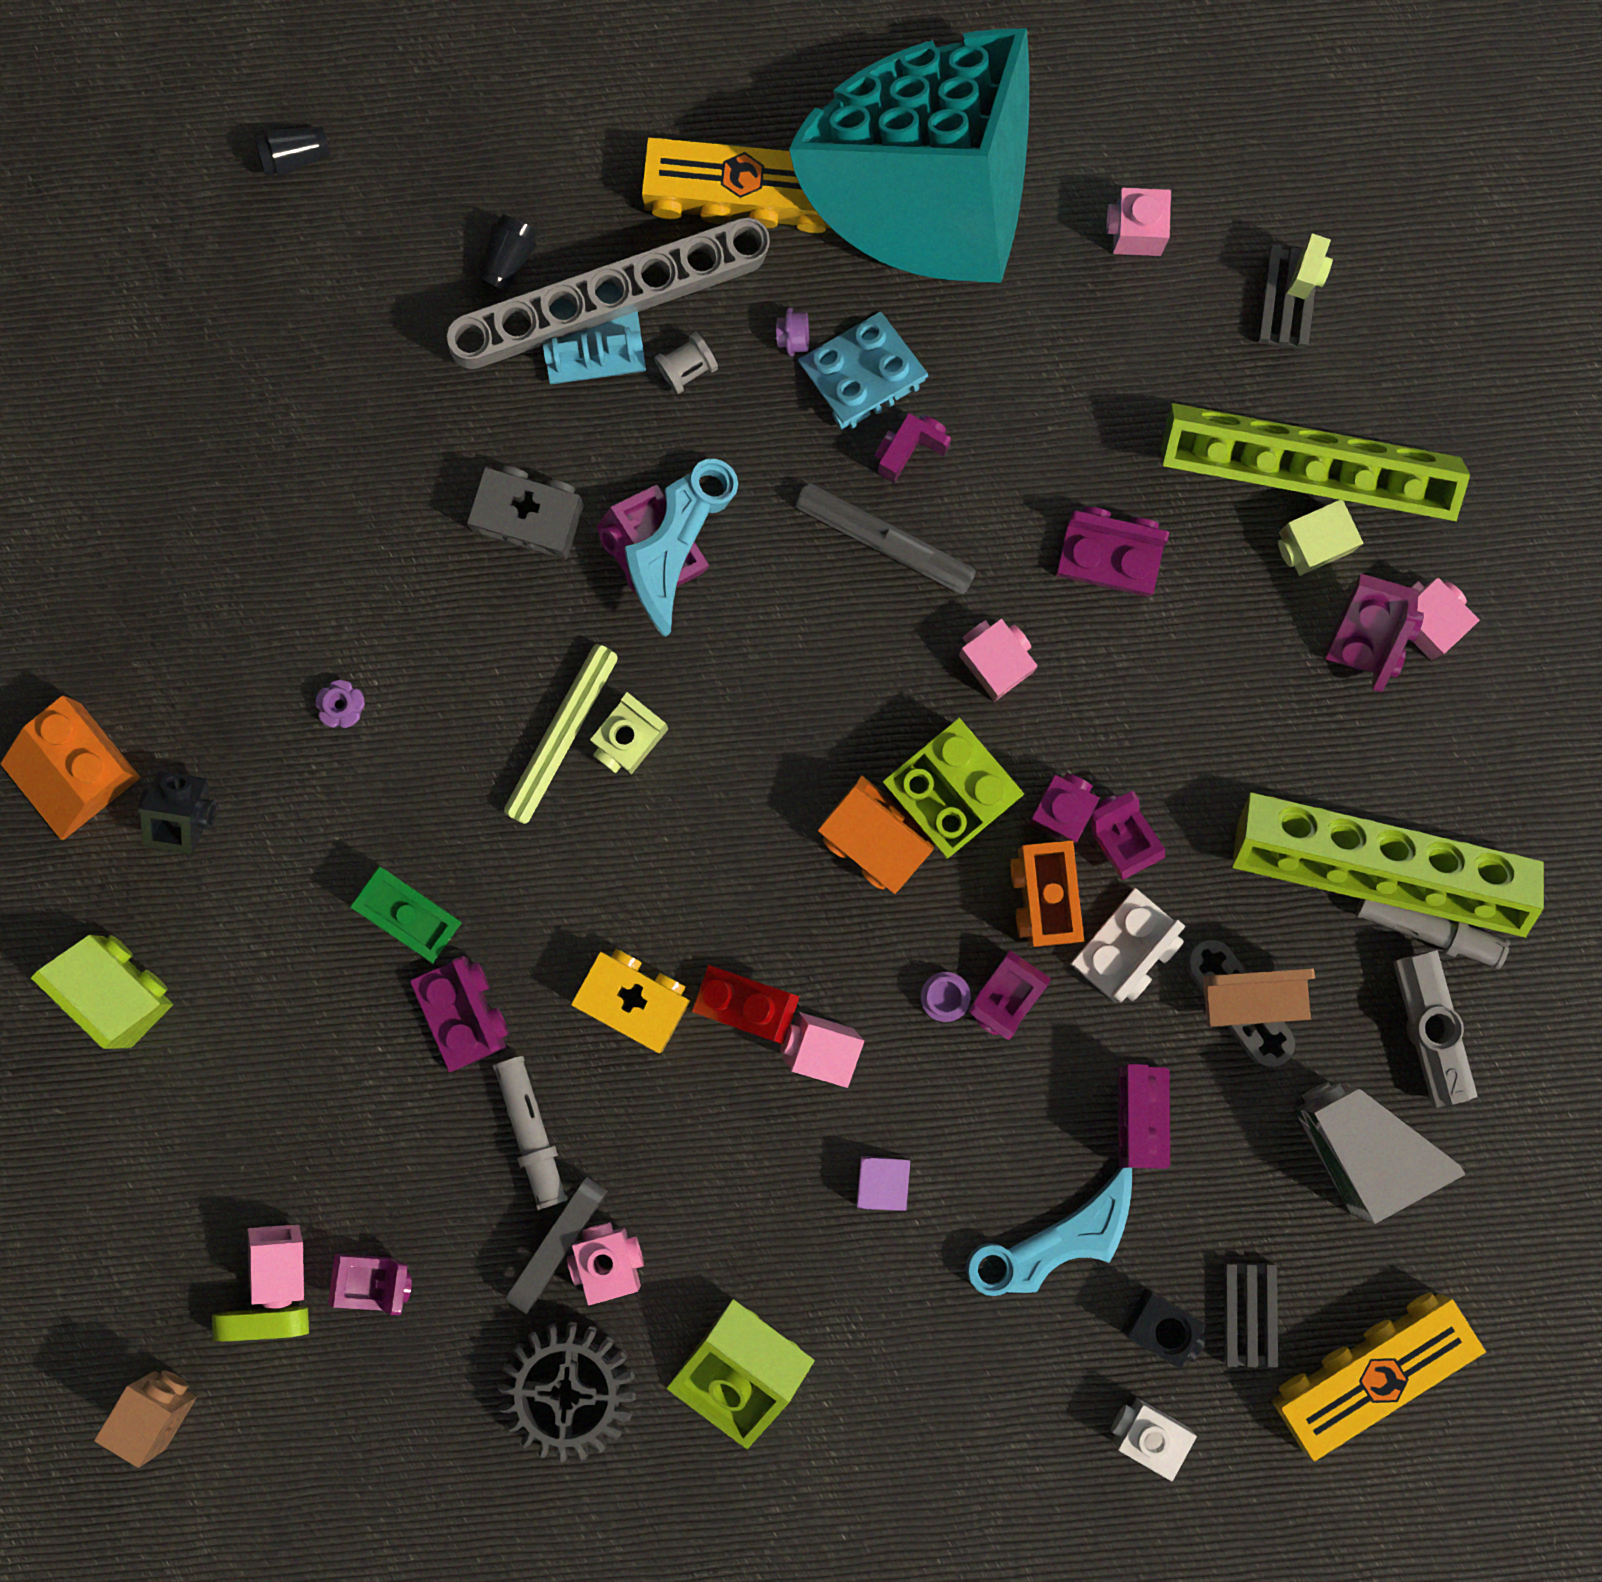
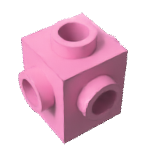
M611 1222L582 1230L583 1239L576 1241L572 1245L574 1254L567 1256V1262L574 1285L583 1284L588 1306L638 1292L641 1284L636 1268L644 1266L637 1237L628 1239L625 1227L613 1230ZM601 1254L609 1256L612 1259L613 1267L607 1268L602 1266L598 1256Z

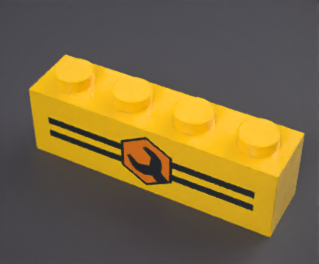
M648 137L642 197L645 210L652 211L657 217L677 219L681 217V214L701 216L702 220L715 224L727 223L729 219L752 218L761 222L766 228H775L778 226V223L797 225L799 230L808 233H822L826 231V228H831L814 209L802 190L794 171L790 151Z
M1427 1293L1418 1297L1406 1307L1409 1312L1408 1314L1393 1323L1390 1320H1384L1374 1325L1364 1333L1366 1338L1364 1342L1351 1350L1348 1347H1342L1333 1351L1321 1361L1324 1367L1309 1377H1306L1305 1374H1299L1280 1386L1279 1391L1281 1394L1271 1401L1302 1451L1314 1462L1486 1353L1453 1299L1440 1293L1436 1296L1433 1293Z

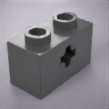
M500 465L499 471L485 467L467 522L471 530L482 536L567 561L584 507L580 495L574 494L575 487L554 479H547L546 485L527 480L528 473L511 466ZM531 500L534 502L538 513L529 512L526 519H523L517 507H527Z

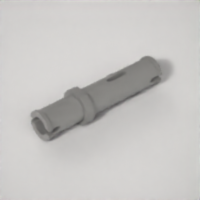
M1360 899L1357 906L1356 917L1367 919L1399 931L1402 934L1444 948V954L1452 957L1460 954L1499 970L1503 966L1509 952V939L1497 937L1473 928L1466 923L1365 899Z
M523 1056L493 1065V1070L496 1072L507 1107V1113L522 1156L517 1158L520 1168L525 1167L537 1204L536 1208L539 1210L567 1201L568 1198L565 1195L554 1157L558 1156L556 1147H550L524 1064L525 1060Z

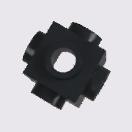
M158 772L150 790L144 789L139 800L138 816L141 819L143 847L193 854L204 829H211L216 814V802L209 799L207 778L188 776L181 773Z

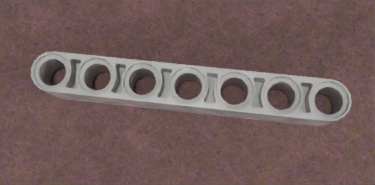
M738 219L463 315L454 320L448 329L447 340L450 355L461 367L468 369L480 368L543 346V344L551 343L552 338L557 337L560 340L631 313L654 307L753 272L761 266L765 259L770 243L769 232L756 219ZM742 236L751 237L756 241L759 250L753 255H743L736 250L733 241ZM695 252L706 253L711 257L714 265L707 271H697L690 266L687 258ZM649 268H658L665 272L668 282L662 287H650L643 281L641 275ZM603 284H613L621 290L623 296L616 303L607 304L599 300L595 292ZM558 300H567L574 304L577 312L568 320H560L552 316L549 308ZM521 316L528 320L531 326L524 335L512 336L505 332L503 325L510 317ZM474 332L482 336L484 344L478 351L467 353L458 348L457 340L464 333Z

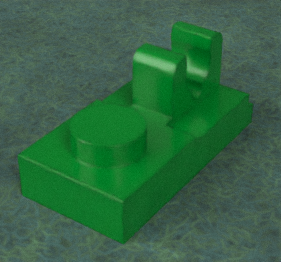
M380 865L350 905V908L431 963H434L462 923L451 913Z

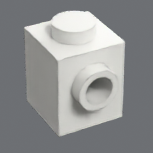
M1137 1397L1131 1407L1124 1405L1121 1408L1111 1428V1432L1116 1434L1112 1442L1120 1452L1170 1481L1174 1480L1197 1438V1435L1189 1427Z

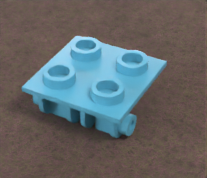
M603 284L595 292L598 299L607 304L616 303L623 296L621 290L613 284ZM558 300L551 305L549 311L556 319L568 320L575 315L577 309L570 301ZM638 311L560 340L557 337L552 338L551 343L543 344L550 385L646 371Z
M881 311L798 359L803 369L833 409V418L841 430L847 426H850L851 429L857 427L856 423L870 416V410L872 409L876 414L881 413L880 404L884 402L889 407L893 406V397L895 400H898L911 391L917 392L919 384L928 377L926 370Z

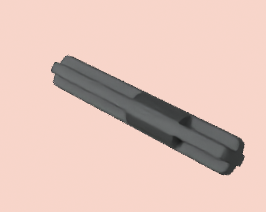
M807 483L797 498L796 507L799 510L960 594H964L968 590L975 577L976 571L973 567L812 483Z

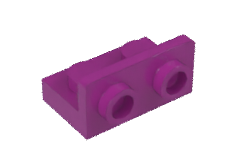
M658 485L610 507L597 525V531L599 532L600 541L604 549L610 555H614L626 574L628 586L636 595L637 593L627 565L625 546L646 540L660 528L666 512V499ZM695 542L684 561L676 587L703 574L710 566Z
M1082 507L1081 512L1072 511L1066 526L1056 576L1152 597L1163 548L1168 542L1170 532L1158 529L1159 523L1146 518L1133 517L1130 518L1129 522L1111 519V513L1101 508Z
M1360 573L1327 645L1326 660L1373 673L1372 690L1383 692L1390 676L1397 678L1402 670L1406 656L1404 647L1407 640L1415 641L1420 633L1424 613L1417 611L1418 590Z
M460 956L453 959L451 963L410 981L449 1072L458 1070L507 1048L503 1037L509 1035V1030L498 1007L490 1010L483 991L489 989V984L478 961L471 964L468 957Z
M1127 1064L1118 1067L1119 1168L1166 1169L1170 1166V1072L1165 1067H1148V1065Z

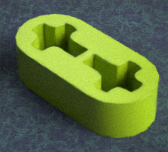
M292 1306L212 1314L213 1341L274 1339L309 1334L308 1307Z

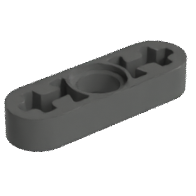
M1208 940L1200 942L1193 946L1187 955L1186 966L1188 973L1203 994V976L1215 975L1211 971L1202 973L1199 969V966L1204 962L1203 957L1200 955L1204 950L1208 954L1219 953L1222 960L1218 962L1217 966L1223 975L1232 974L1233 972L1235 974L1248 973L1231 949L1220 941ZM1284 1022L1259 1023L1268 1035H1280L1282 1040L1277 1043V1048L1280 1051L1277 1056L1269 1052L1260 1053L1258 1048L1264 1042L1256 1029H1251L1247 1035L1242 1030L1243 1026L1250 1024L1227 1025L1251 1059L1260 1065L1280 1066L1286 1063L1293 1055L1295 1049L1294 1036Z
M586 1177L505 1299L508 1303L525 1314L529 1312L603 1201L608 1190Z

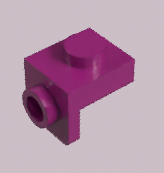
M909 413L897 434L889 430L879 445L875 457L881 459L878 475L895 484L918 443L944 456L951 442V437L945 434L947 430L945 426L929 416L921 415L918 419Z
M1134 791L1121 797L1119 795L1108 797L1092 812V835L1121 880L1165 858V848L1141 814L1139 798Z
M1009 950L978 992L969 1009V1013L975 1017L976 1022L985 1031L994 1035L1000 1034L1005 1039L1010 1040L1022 1019L1048 986L1051 978Z
M335 1253L328 1305L333 1308L381 1310L389 1315H401L402 1304L408 1301L412 1286L411 1275L407 1272V1264L393 1257Z

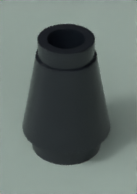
M323 127L314 129H265V135L254 137L265 176L277 174V177L280 178L318 161L322 157L330 156Z
M502 214L498 224L492 223L482 266L483 271L479 280L506 292L509 283L513 281L537 246L533 241L538 231L519 220Z

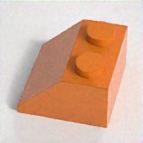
M61 696L22 728L0 763L61 840H65L141 778L80 702L66 696Z

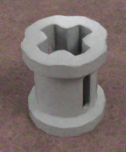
M696 331L689 335V342L670 354L664 356L660 353L654 357L662 376L676 395L684 391L683 385L708 370L713 373L718 370V364L713 354Z

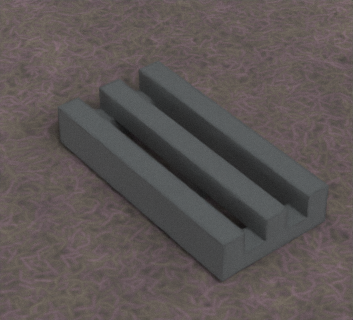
M1272 244L1269 249L1257 343L1303 350L1309 344L1316 285L1305 300L1301 299L1297 336H1290L1295 296L1287 294L1301 253V248L1291 247L1290 250H1285L1280 245ZM1280 262H1287L1279 334H1272L1271 326Z
M1224 1263V1364L1227 1367H1278L1277 1265L1274 1263ZM1237 1274H1245L1246 1354H1238ZM1257 1274H1263L1264 1354H1258Z

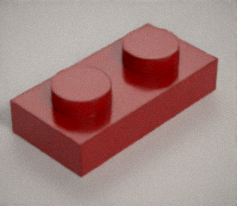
M708 965L692 1012L784 1044L800 996Z

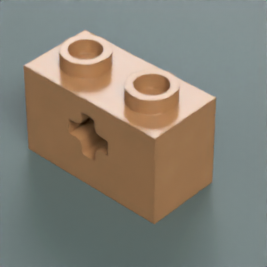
M165 1370L161 1371V1373L153 1371L126 1387L94 1442L140 1468L166 1450L197 1396L186 1390L188 1383L178 1375Z

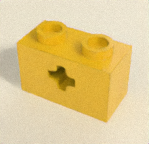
M615 949L612 956L600 952L571 1005L655 1052L662 1053L691 1001L682 996L686 986L660 972L656 980L638 972L642 962L618 949ZM639 984L643 987L641 996L648 1002L644 1008L634 1007L629 1012L625 1009L627 1000L620 995L624 988L634 990Z

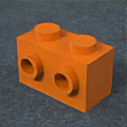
M862 775L825 818L818 829V832L824 836V844L833 853L842 858H846L848 855L863 868L861 870L863 876L872 885L882 890L887 887L894 894L906 883L935 847V844L909 813Z
M1073 840L1021 846L1017 849L1018 858L1010 860L1013 888H1022L1024 908H1016L1018 937L1027 938L1028 948L1083 942L1084 935Z

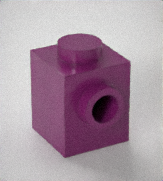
M1066 773L1064 778L1054 775L1047 783L1027 824L1061 842L1073 840V844H1075L1100 798L1090 793L1093 786L1087 781L1070 773Z

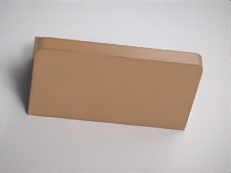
M1314 969L1203 976L1207 1027L1311 1020L1308 979H1315Z

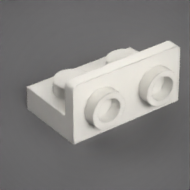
M1135 888L1078 953L1070 965L1115 1003H1121L1126 997L1134 1001L1151 982L1152 979L1146 973L1159 959L1165 964L1181 947L1184 941L1178 935L1185 928V925L1179 920L1170 918Z

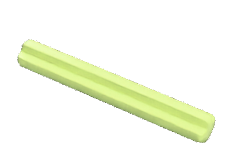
M595 644L592 647L505 805L504 812L507 816L520 823L526 824L529 822L617 662V654L609 648L599 644Z

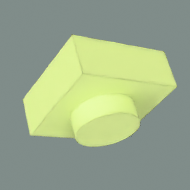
M1311 234L1301 250L1287 294L1305 300L1315 285L1323 287L1333 259L1325 257L1330 239Z

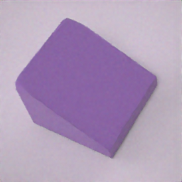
M860 1155L856 1207L861 1209L906 1211L910 1160Z

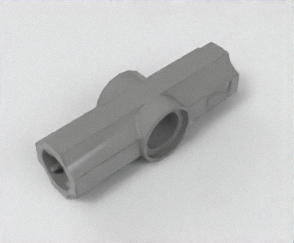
M1438 950L1392 961L1408 1017L1406 1024L1407 1035L1416 1046L1432 1107L1454 1105L1478 1097L1462 1041L1464 1033L1463 1022L1459 1014L1454 1011ZM1433 1015H1437L1444 1024L1443 1036L1437 1042H1432L1425 1033L1426 1022Z

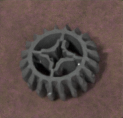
M576 1321L568 1323L566 1337H561L557 1323H550L547 1326L549 1341H545L537 1330L532 1331L528 1338L534 1350L532 1351L527 1346L518 1343L513 1352L522 1364L507 1361L503 1366V1371L516 1379L502 1381L498 1386L499 1392L514 1395V1398L508 1399L500 1405L501 1413L516 1411L518 1414L507 1425L508 1430L515 1432L524 1426L528 1432L523 1436L520 1445L526 1448L534 1438H537L542 1442L537 1454L541 1458L546 1457L551 1445L558 1447V1462H565L567 1460L569 1447L573 1446L578 1460H586L588 1456L587 1442H590L598 1453L605 1451L607 1445L602 1432L615 1440L622 1433L619 1425L612 1419L628 1422L632 1416V1411L620 1405L619 1402L628 1403L636 1398L635 1390L621 1388V1384L628 1383L634 1379V1370L618 1371L616 1368L627 1359L626 1352L624 1350L619 1351L612 1357L606 1353L615 1340L611 1335L605 1337L600 1346L592 1342L597 1334V1327L594 1325L589 1326L584 1338L577 1337L578 1324ZM563 1351L558 1375L550 1378H541L539 1381L528 1380L530 1371L538 1360L548 1354ZM578 1353L585 1355L598 1365L605 1376L608 1386L600 1385V1382L588 1380L582 1375ZM569 1372L572 1389L580 1391L582 1396L579 1397L575 1394L566 1410L563 1393L557 1392L552 1388L554 1385L560 1388ZM528 1397H534L535 1401L547 1403L552 1407L555 1412V1425H557V1429L549 1426L536 1415ZM596 1401L608 1402L606 1411L595 1423L586 1428L572 1431L577 1408L582 1405H594Z

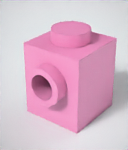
M1121 189L1116 204H1109L1107 210L1106 232L1107 234H1113V254L1162 255L1170 238L1171 190Z
M1436 578L1425 587L1419 581L1410 587L1418 590L1417 611L1424 613L1420 633L1413 642L1431 661L1445 654L1480 621L1465 605L1467 599L1464 594L1450 582L1443 583L1439 578Z
M1002 619L992 626L985 620L962 638L967 645L961 649L959 656L994 702L1030 676L1038 667L1027 652L1031 649V645L1026 636L1014 624L1008 628Z
M798 1012L794 1025L790 1024L784 1044H780V1052L783 1053L782 1059L792 1072L848 1088L864 1040L854 1028Z
M285 1225L248 1228L249 1289L252 1305L261 1304L266 1308H283L290 1305L292 1301L304 1300L303 1240L300 1226Z

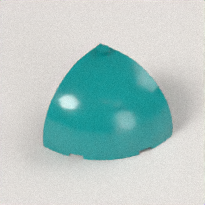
M1027 28L993 29L962 33L963 42L937 48L933 40L927 41L873 63L835 88V99L822 110L815 108L808 115L789 148L794 171L800 186L821 218L854 247L876 260L897 269L937 279L1001 283L1016 231L1025 175L1029 124Z

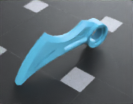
M705 459L699 462L690 474L665 488L666 512L660 528L646 540L625 546L627 565L636 593L649 618L660 634L665 637L671 632L673 601L684 561L708 513H717L725 509L737 492V475L732 467L724 461ZM707 475L716 477L723 485V494L718 497H712L704 493L700 487V478Z
M1119 1168L1108 1182L1079 1209L1015 1246L1006 1249L999 1244L986 1243L976 1247L966 1261V1274L970 1283L981 1293L990 1296H998L1006 1292L1031 1293L1038 1291L1043 1280L1054 1268L1068 1260L1095 1258L1110 1263L1123 1234L1129 1212L1132 1168ZM989 1255L1001 1257L1006 1266L1003 1278L993 1284L982 1281L978 1274V1266L981 1260Z

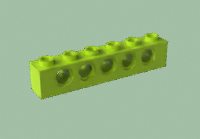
M1171 403L1160 449L1164 467L1456 522L1470 477V473L1461 457Z
M1251 792L1237 821L1232 866L1234 869L1525 938L1544 909L1543 861Z

